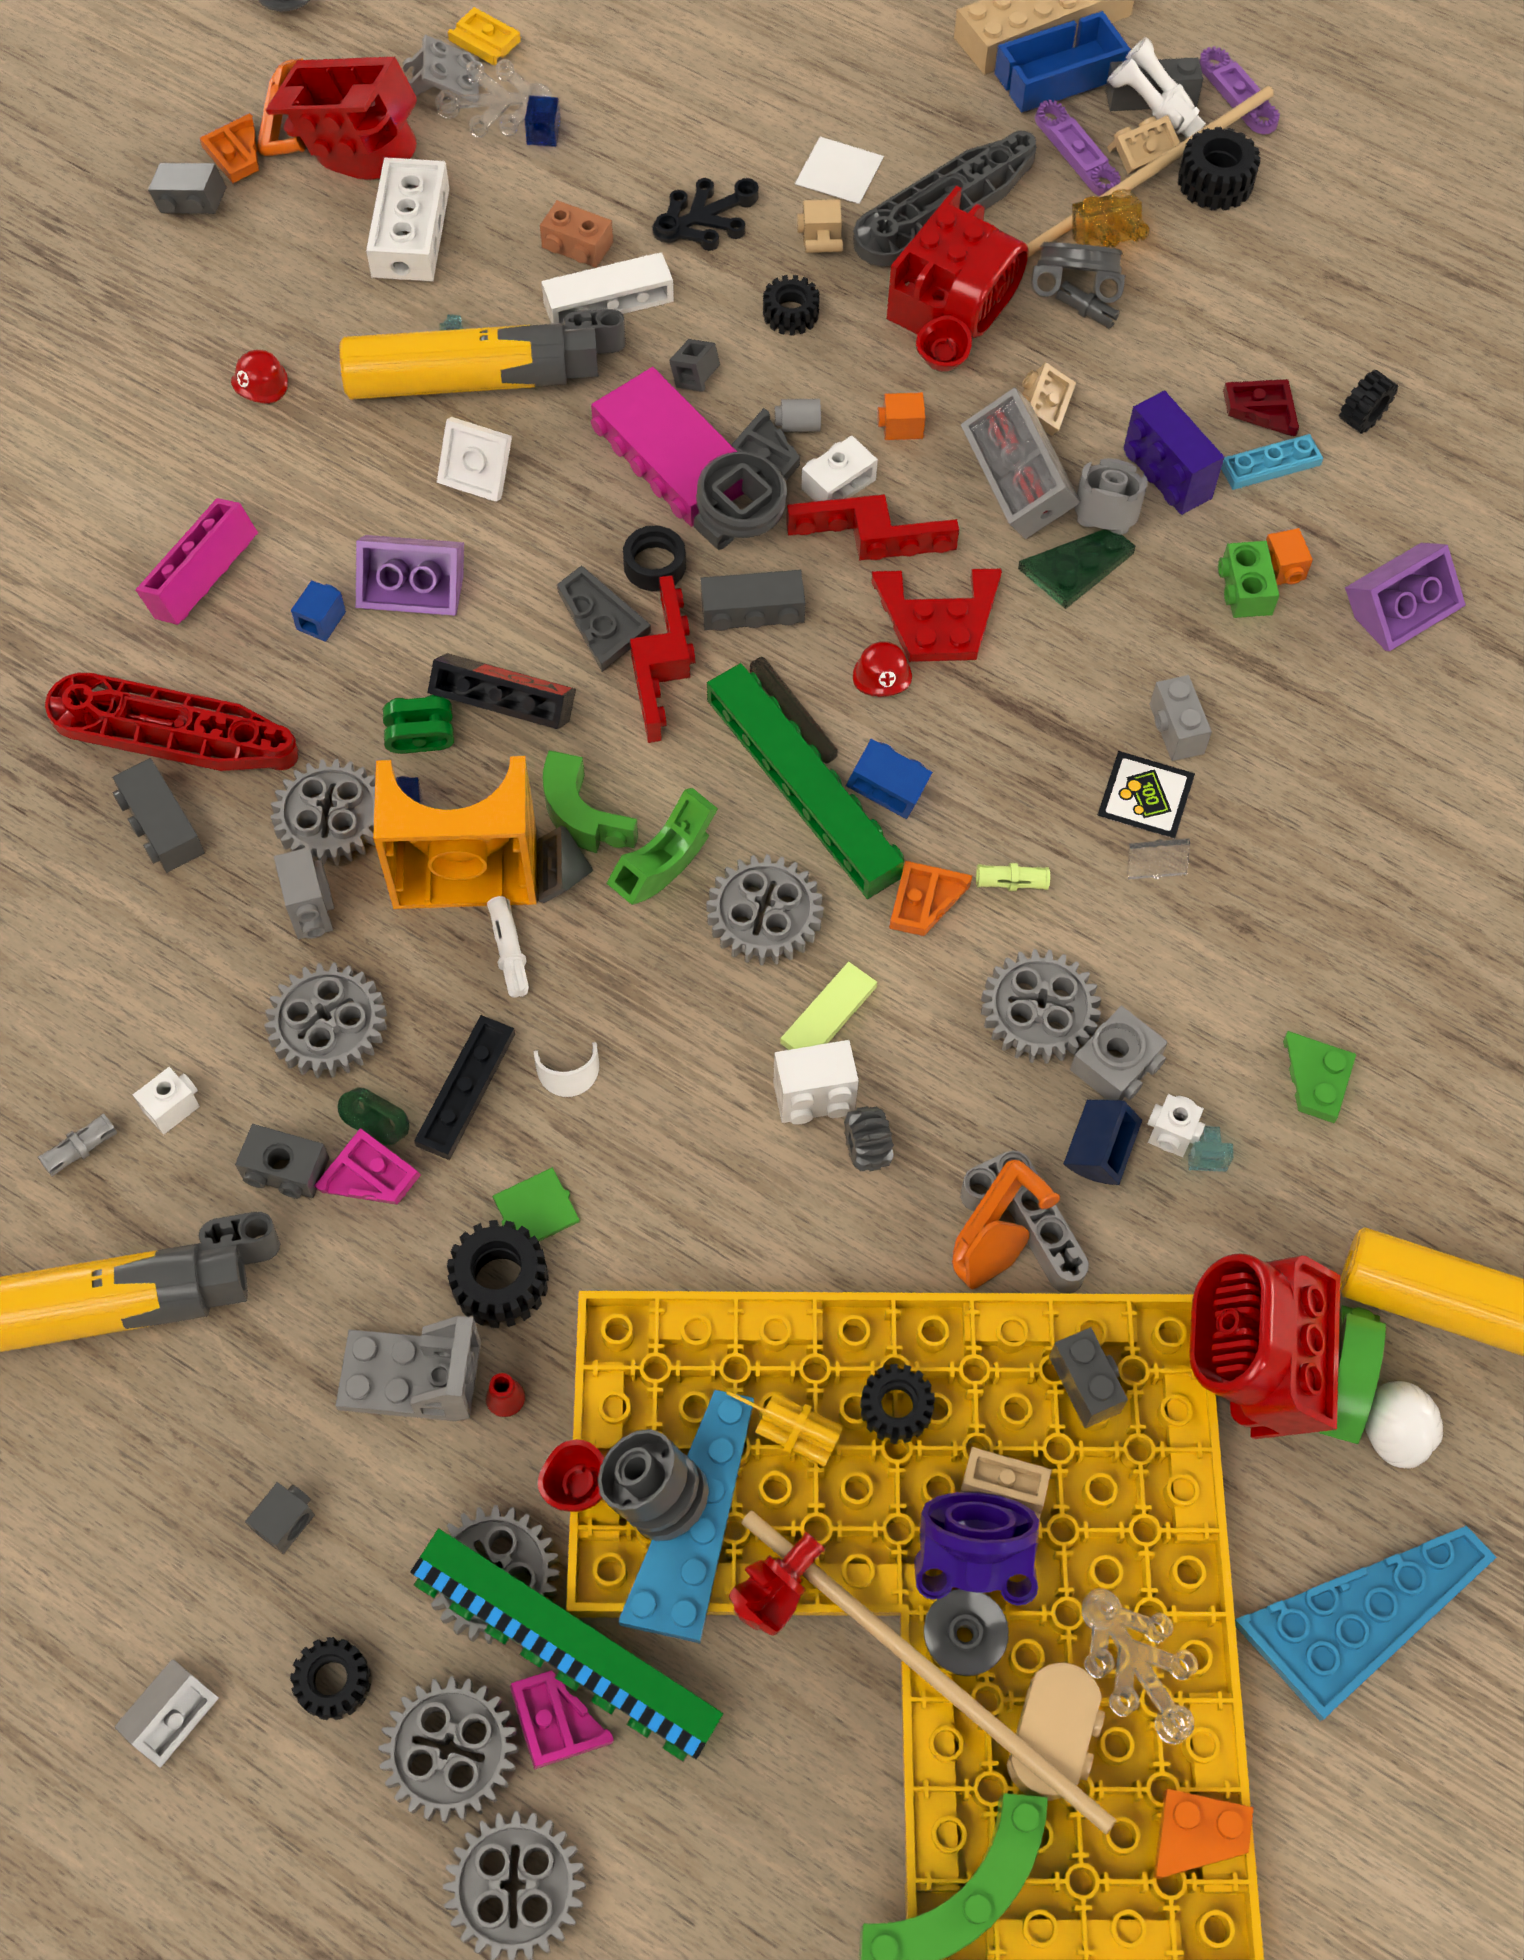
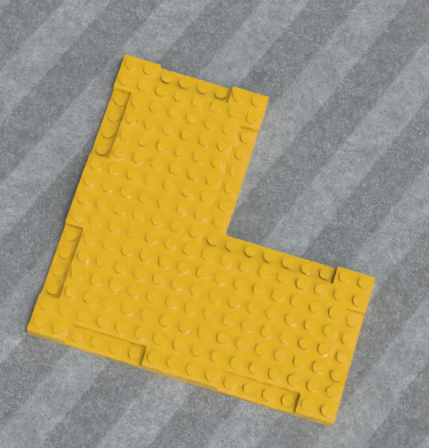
M579 1291L573 1440L578 1439L590 1442L602 1453L604 1458L621 1438L635 1431L648 1429L663 1433L682 1453L688 1455L714 1390L724 1392L728 1390L734 1394L752 1397L755 1404L765 1409L773 1393L802 1407L804 1404L812 1407L810 1411L843 1426L838 1441L824 1467L794 1451L788 1454L783 1451V1446L755 1433L764 1412L753 1407L707 1615H736L734 1606L729 1599V1594L736 1585L750 1578L744 1569L759 1560L764 1561L769 1555L775 1560L777 1558L782 1560L777 1553L742 1524L744 1517L750 1511H753L793 1546L804 1535L803 1533L807 1531L826 1549L813 1563L876 1616H900V1636L1015 1734L1030 1681L1045 1666L1054 1663L1073 1664L1084 1669L1097 1683L1102 1696L1098 1710L1105 1712V1717L1099 1737L1091 1735L1087 1752L1094 1754L1087 1780L1080 1778L1076 1786L1113 1816L1117 1822L1106 1835L1064 1798L1048 1800L1046 1823L1041 1845L1034 1865L1022 1889L1009 1908L987 1931L968 1946L943 1960H1264L1253 1825L1251 1828L1249 1853L1162 1879L1154 1878L1163 1797L1166 1789L1251 1807L1216 1394L1205 1389L1197 1381L1190 1365L1189 1349L1193 1294ZM1091 1327L1106 1356L1111 1355L1116 1362L1120 1374L1117 1379L1128 1401L1120 1414L1085 1429L1049 1355L1055 1342ZM890 1364H898V1369H904V1365L911 1366V1372L913 1373L919 1370L923 1374L922 1379L924 1382L929 1380L932 1386L930 1391L934 1393L935 1397L934 1410L928 1427L924 1428L923 1433L918 1438L913 1436L911 1441L904 1443L903 1439L898 1440L897 1444L890 1443L891 1439L884 1437L883 1441L878 1439V1433L875 1431L870 1433L867 1429V1422L863 1421L861 1417V1396L863 1388L867 1384V1379L871 1374L875 1376L877 1370L883 1366L885 1370L890 1369ZM891 1390L881 1400L883 1410L894 1418L905 1417L913 1409L912 1399L906 1392L901 1390ZM974 1447L1052 1470L1039 1519L1038 1544L1034 1565L1038 1582L1037 1595L1031 1602L1025 1605H1014L1004 1599L1000 1590L984 1593L999 1605L1005 1615L1008 1624L1007 1647L1001 1659L990 1670L979 1675L961 1676L950 1673L939 1666L927 1650L924 1640V1622L930 1607L937 1599H929L919 1593L916 1588L914 1561L916 1555L921 1550V1513L925 1503L937 1496L961 1491L971 1448ZM603 1498L589 1509L570 1512L566 1611L576 1618H620L652 1539L643 1536L627 1519L614 1511ZM935 1568L929 1569L925 1574L928 1576H938L943 1571ZM1017 1574L1010 1577L1009 1580L1013 1582H1020L1024 1580L1026 1576ZM804 1576L800 1577L803 1580L801 1584L806 1588V1591L801 1595L793 1615L849 1616ZM952 1587L951 1591L957 1590L959 1588ZM960 1628L957 1631V1637L962 1642H969L972 1640V1633L967 1628ZM901 1660L906 1866L905 1917L910 1919L933 1910L962 1889L978 1869L987 1852L995 1827L1000 1797L1004 1793L1026 1794L1014 1784L1009 1775L1007 1762L1010 1752Z

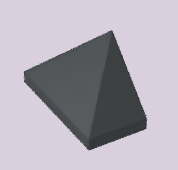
M563 826L538 839V901L545 903L566 892L593 871V868L568 829Z

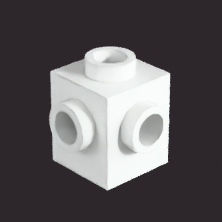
M1168 1094L1163 1106L1155 1104L1147 1125L1154 1127L1148 1143L1183 1157L1189 1143L1198 1144L1205 1127L1204 1123L1199 1122L1204 1108L1197 1106L1189 1098L1183 1096L1175 1097Z

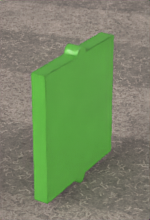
M553 1167L492 1196L503 1217L502 1226L505 1225L506 1220L514 1222L516 1230L523 1226L529 1230L530 1237L535 1236L538 1241L580 1222L569 1200L570 1192L563 1189Z

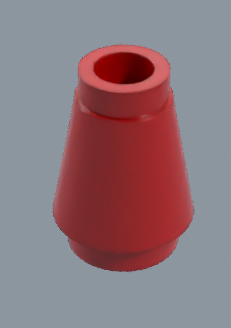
M498 1373L494 1375L490 1380L486 1393L488 1409L500 1417H509L518 1413L525 1402L523 1387L508 1374ZM503 1389H508V1390L505 1391V1392H502V1393L499 1392V1391H502Z

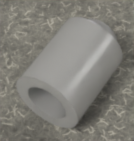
M781 399V406H775V426H781L782 432H820V399Z

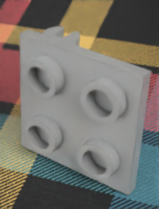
M424 35L422 48L412 58H407L403 62V71L405 73L409 67H414L412 70L414 77L408 79V82L413 88L416 97L420 93L436 87L477 104L479 101V57L446 44L441 40Z

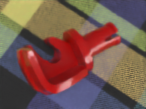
M807 1531L803 1533L804 1535L782 1560L780 1558L775 1560L769 1555L764 1561L759 1560L744 1569L750 1578L736 1585L731 1590L729 1599L734 1606L735 1614L747 1626L774 1636L785 1627L793 1616L801 1595L806 1591V1588L801 1584L803 1580L800 1577L820 1554L826 1550Z

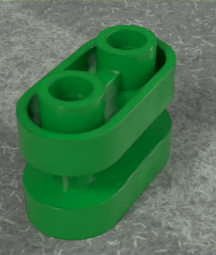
M436 695L413 699L395 698L383 706V723L387 727L384 730V746L388 751L397 754L439 751L447 749L454 744V729L450 724L453 719L452 704L448 699Z

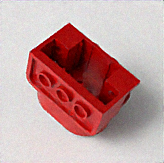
M395 56L297 60L265 109L268 115L287 114L288 118L284 123L286 134L291 137H301L310 154L314 155L321 165L331 171L357 179H380L384 157L411 159L416 150V137L407 122V118L417 104V98Z
M958 186L951 191L891 265L886 319L917 335L920 329L932 319L950 315L968 326L972 338L980 337L988 330L1012 299L1026 270L1029 257L1027 244L1000 231L994 225L983 221L984 206L975 204L968 213L959 209L962 188Z
M1231 1254L1217 1260L1204 1272L1193 1294L1189 1349L1190 1365L1193 1374L1205 1389L1230 1401L1232 1418L1244 1427H1251L1250 1437L1253 1439L1337 1430L1341 1275L1307 1256L1301 1255L1264 1262L1248 1254Z

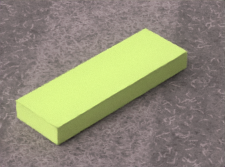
M848 961L780 1038V1044L791 1050L829 1043L877 988V981Z

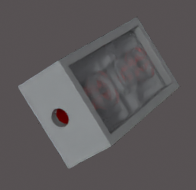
M1015 387L961 424L1008 523L1025 539L1081 503L1031 403Z

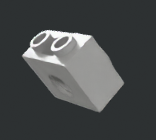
M310 847L274 856L285 906L297 939L318 938L326 932L333 931L328 910L335 908L322 860L314 861Z
M1121 1005L1105 1023L1099 1026L1095 1034L1074 1055L1070 1071L1107 1100H1123L1125 1097L1131 1100L1143 1085V1082L1140 1080L1148 1072L1154 1075L1164 1064L1166 1057L1163 1056L1168 1041ZM1117 1050L1124 1057H1114L1108 1051Z

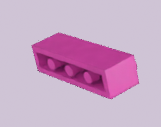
M216 498L135 589L154 619L178 625L188 616L198 601L208 593L218 578L228 570L238 555L248 547L258 532L242 505L238 502Z

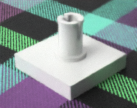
M454 417L447 419L437 483L495 502L499 501L502 498L512 436Z

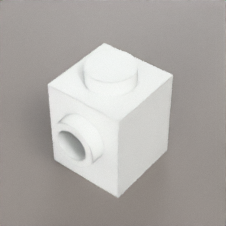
M170 1067L133 1094L140 1109L163 1135L200 1107L193 1095L198 1091L195 1085L184 1073L178 1077Z

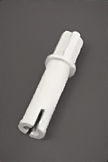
M503 896L494 897L487 902L500 955V959L497 962L498 967L504 972L508 994L513 998L523 997L527 995L529 988L524 968L527 961L526 956L521 954L510 900Z

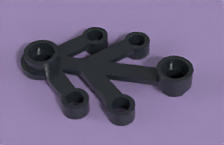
M708 178L699 179L696 182V194L690 211L679 217L680 211L685 210L688 206V195L683 190L672 191L669 196L670 205L667 213L659 215L652 226L653 236L658 241L664 243H672L678 239L701 242V247L707 251H713L718 248V232L713 229L697 230L689 228L690 226L696 224L727 230V235L730 238H742L745 235V222L743 219L738 217L725 218L715 215L738 205L745 208L753 206L759 197L758 183L750 178L740 179L735 183L733 194L706 205L707 199L714 195V183Z

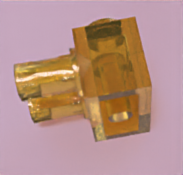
M1120 189L1114 191L1111 195L1102 197L1091 196L1085 198L1082 202L1072 204L1073 239L1077 244L1109 248L1111 246L1114 248L1120 242L1128 240L1139 242V239L1141 241L1145 240L1149 235V226L1142 221V202L1130 190Z

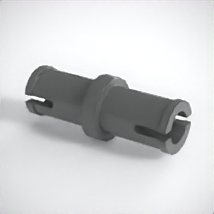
M1068 281L1061 285L1067 293L1059 289L1056 295L1057 300H1061L1078 310V315L1084 318L1088 316L1106 326L1107 329L1112 328L1115 324L1112 322V319L1117 320L1120 314L1119 310H1115L1098 300L1096 294L1092 292L1088 294Z

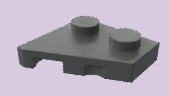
M765 408L760 411L731 445L737 452L754 453L771 461L780 470L785 482L800 466L799 454L793 446L787 443L786 436L780 428L776 429L770 420V413Z

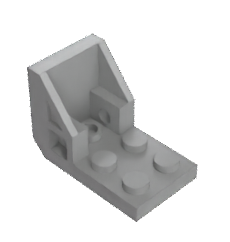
M455 1316L424 1326L421 1336L349 1330L335 1405L337 1410L447 1421L470 1419L481 1347V1339L474 1318Z

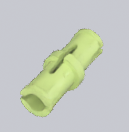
M1009 863L1008 866L978 864L976 868L977 887L1008 888V891H1017V888L1048 890L1050 886L1049 867H1019L1018 863Z

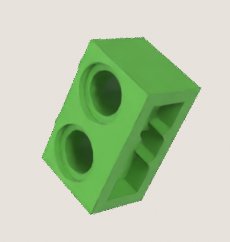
M1267 541L1227 543L1224 556L1220 557L1218 561V573L1220 578L1225 579L1224 599L1226 605L1231 606L1233 618L1273 615L1280 595Z

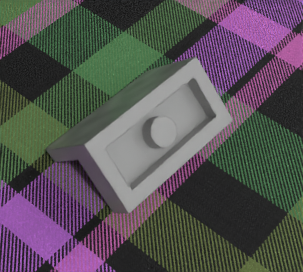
M173 1659L120 1719L115 1729L132 1746L161 1768L219 1698Z

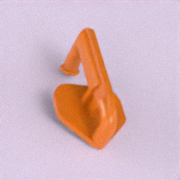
M303 58L281 63L269 81L257 143V150L263 156L305 151V144L301 137L278 140L283 114L268 115L265 110L296 61L304 60Z
M1011 1160L1004 1165L956 1238L952 1259L953 1268L957 1276L972 1290L980 1287L1012 1266L1029 1240V1231L1024 1226L999 1221L1020 1187L1023 1185L1038 1199V1206L1041 1209L1051 1208L1060 1200V1195L1054 1193L1042 1178L1020 1160Z

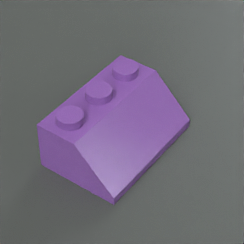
M364 535L356 540V608L456 616L464 572V542Z
M1420 543L1345 587L1354 618L1385 651L1393 650L1466 606L1449 547L1446 544Z

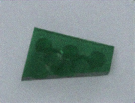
M1103 529L1019 561L1018 570L1062 607L1067 609L1131 557L1136 546L1122 534H1116L1110 530Z

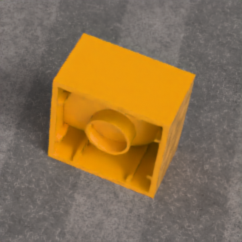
M510 756L508 772L503 782L490 796L474 805L452 810L435 809L412 800L398 786L391 760L376 761L373 839L393 909L487 906V902L490 899L498 896L508 898L510 905L537 904V830L525 756Z

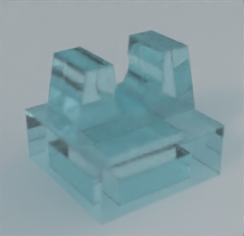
M1205 1126L1203 1129L1204 1135H1201L1199 1142H1194L1188 1155L1189 1170L1226 1172L1234 1158L1233 1144L1221 1143L1220 1127Z

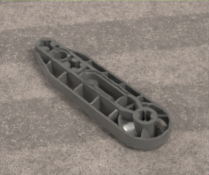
M1024 130L1016 131L1002 140L968 149L866 212L857 220L854 227V250L861 259L869 264L891 266L956 186L962 188L959 209L967 213L975 204L984 206L986 210L1005 198L1022 176L1031 169L1034 163L1037 148L1034 135Z

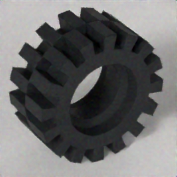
M783 275L781 282L778 278L773 279L772 285L768 283L766 291L763 293V317L765 316V323H770V328L773 331L779 327V333L783 335L785 330H789L790 335H795V330H799L800 334H803L806 327L809 330L812 329L814 323H817L820 298L818 289L815 290L816 285L813 282L808 285V279L805 277L799 281L798 275H793V279L788 280L787 275ZM785 302H796L802 306L797 308H786L783 307L781 304Z
M1372 370L1371 373L1366 374L1364 380L1361 379L1358 382V386L1354 387L1351 391L1352 394L1346 398V404L1342 406V412L1339 414L1340 419L1360 434L1366 433L1370 427L1372 428L1376 424L1377 420L1383 417L1384 411L1388 410L1390 407L1388 405L1395 399L1394 395L1397 394L1398 385L1378 370Z
M890 1364V1369L885 1370L883 1366L877 1370L875 1376L871 1374L867 1379V1384L864 1386L861 1396V1417L863 1421L867 1422V1429L870 1433L873 1431L878 1433V1439L883 1441L884 1437L891 1439L890 1443L897 1444L898 1440L903 1439L904 1443L911 1441L913 1436L918 1438L923 1433L924 1428L928 1427L934 1410L935 1397L934 1393L930 1391L932 1386L929 1380L924 1382L922 1379L923 1374L919 1370L913 1373L911 1372V1366L904 1365V1369H898V1364ZM891 1390L904 1391L912 1399L913 1409L905 1417H891L883 1410L881 1403L883 1396Z
M327 1637V1641L322 1642L318 1639L313 1642L314 1646L308 1649L305 1647L301 1651L303 1656L300 1660L295 1659L293 1663L295 1672L291 1673L290 1681L293 1683V1688L291 1689L298 1703L311 1715L318 1716L323 1720H328V1718H334L335 1720L343 1719V1714H353L356 1711L354 1709L358 1703L362 1705L366 1700L364 1694L366 1691H370L369 1677H371V1671L362 1653L347 1640L341 1638V1641H338L335 1637ZM328 1663H339L344 1666L347 1672L345 1686L333 1695L320 1693L315 1684L317 1672Z

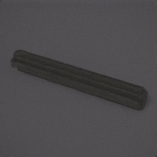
M759 657L750 663V672H754L767 694L776 698L786 718L793 720L798 725L802 737L807 744H813L817 748L824 764L835 760L838 749L766 658Z

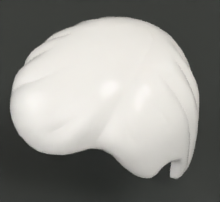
M1404 1381L1387 1382L1376 1388L1365 1431L1375 1451L1384 1461L1398 1468L1409 1469L1425 1462L1441 1443L1443 1438V1421L1438 1406L1420 1387Z

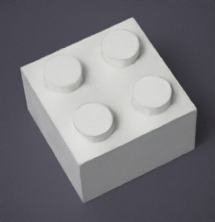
M849 1040L775 1052L773 1083L782 1123L804 1124L810 1122L815 1117L827 1115L830 1118H840L846 1116L848 1112L855 1110L859 1080Z

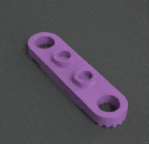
M1215 46L1212 49L1207 47V50L1204 49L1200 56L1202 73L1232 108L1260 91V88L1236 61L1233 62L1230 56H1228L1229 53H1225V49L1221 50L1220 47L1215 49ZM1209 60H1216L1220 63L1218 65L1217 63L1213 65L1214 63L1210 64ZM1269 99L1241 117L1249 128L1256 133L1269 134L1277 128L1280 113H1278V109L1275 110V107L1268 102ZM1257 117H1266V118H1268V119H1269V120H1268V123H1267L1266 120H1265L1264 123H1263V120H1261V122H1260V119H1259V118L1257 119Z
M1052 100L1044 101L1037 109L1035 115L1036 124L1091 191L1100 196L1119 184L1121 181L1119 172H1116V169L1111 167L1107 157L1078 122L1067 114L1065 107H1061V103L1056 104L1057 101L1055 100L1054 103ZM1045 113L1055 115L1057 117L1056 121L1055 119L1051 121V118L1048 120V117H1045ZM1102 177L1108 179L1110 181V185L1107 184L1105 186V183H1103L1102 185V182H1099V179L1097 178Z

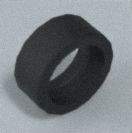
M659 525L645 526L635 530L626 539L623 546L624 573L632 584L648 591H660L659 577L672 575L674 585H676L683 578L686 570V552L683 540L679 534L670 528ZM648 548H661L672 553L674 561L661 569H648L637 564L635 557L641 551Z

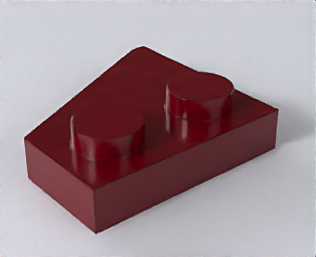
M1288 379L1225 382L1223 393L1228 416L1289 436H1297L1299 424Z

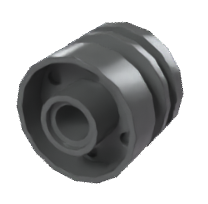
M652 1429L635 1431L621 1438L608 1451L601 1464L598 1477L600 1495L605 1502L621 1517L627 1519L643 1536L655 1541L672 1540L686 1533L699 1520L707 1505L709 1487L706 1475L663 1433Z

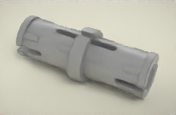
M102 1114L77 1132L71 1131L66 1134L67 1138L38 1156V1159L51 1177H53L80 1157L82 1159L90 1155L89 1151L113 1135H116L117 1131L106 1115Z

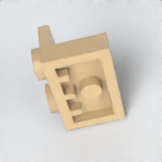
M1168 115L1160 119L1152 116L1142 121L1139 127L1134 130L1126 127L1113 135L1115 139L1107 148L1109 153L1117 150L1127 174L1142 169L1180 144V141Z
M1045 362L1036 371L1031 370L1022 382V387H1024L1022 395L1031 403L1044 431L1053 436L1060 429L1076 382Z

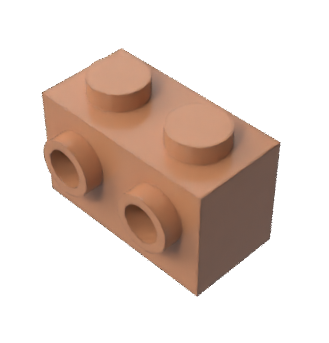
M556 200L540 224L542 248L596 268L613 244L612 220Z

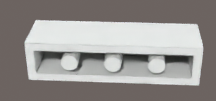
M662 252L541 281L543 302L551 324L562 323L564 325V317L575 311L615 309L625 314L674 302L673 279Z

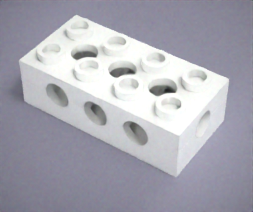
M384 157L366 249L372 278L434 280L449 194L445 161ZM406 208H413L414 210L408 211ZM402 231H408L410 233L406 235Z

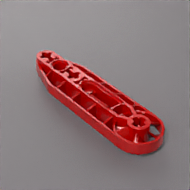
M80 672L65 676L56 682L46 696L45 709L52 726L59 734L73 740L218 771L261 768L287 770L298 761L299 749L291 731L241 704L95 673ZM96 687L105 689L101 691H92ZM113 735H115V736H120V737H125V738H130V739H133V741H132V740H127V739L118 738V737H113ZM146 742H148V743H153V744H158V745H162V746H167V747L165 748V747L155 746V745H151V744H146ZM179 749H181V750H186V751H191V752H195V753H200V755H198V754H193V753H188V752H184V751H179Z

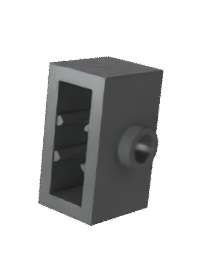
M159 163L148 191L160 213L216 214L226 190V185L215 163Z
M1090 1327L1055 1342L1049 1358L1084 1428L1086 1429L1120 1414L1128 1398L1117 1379L1120 1376L1119 1370L1112 1356L1104 1354L1092 1328Z

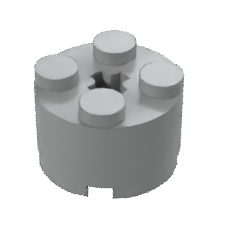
M1101 459L1100 464L1091 466L1092 462L1087 463L1082 469L1077 491L1081 503L1074 507L1078 515V523L1085 527L1095 526L1107 529L1115 534L1128 533L1129 527L1137 523L1148 484L1147 477L1143 474L1141 478L1136 473V466L1118 459Z

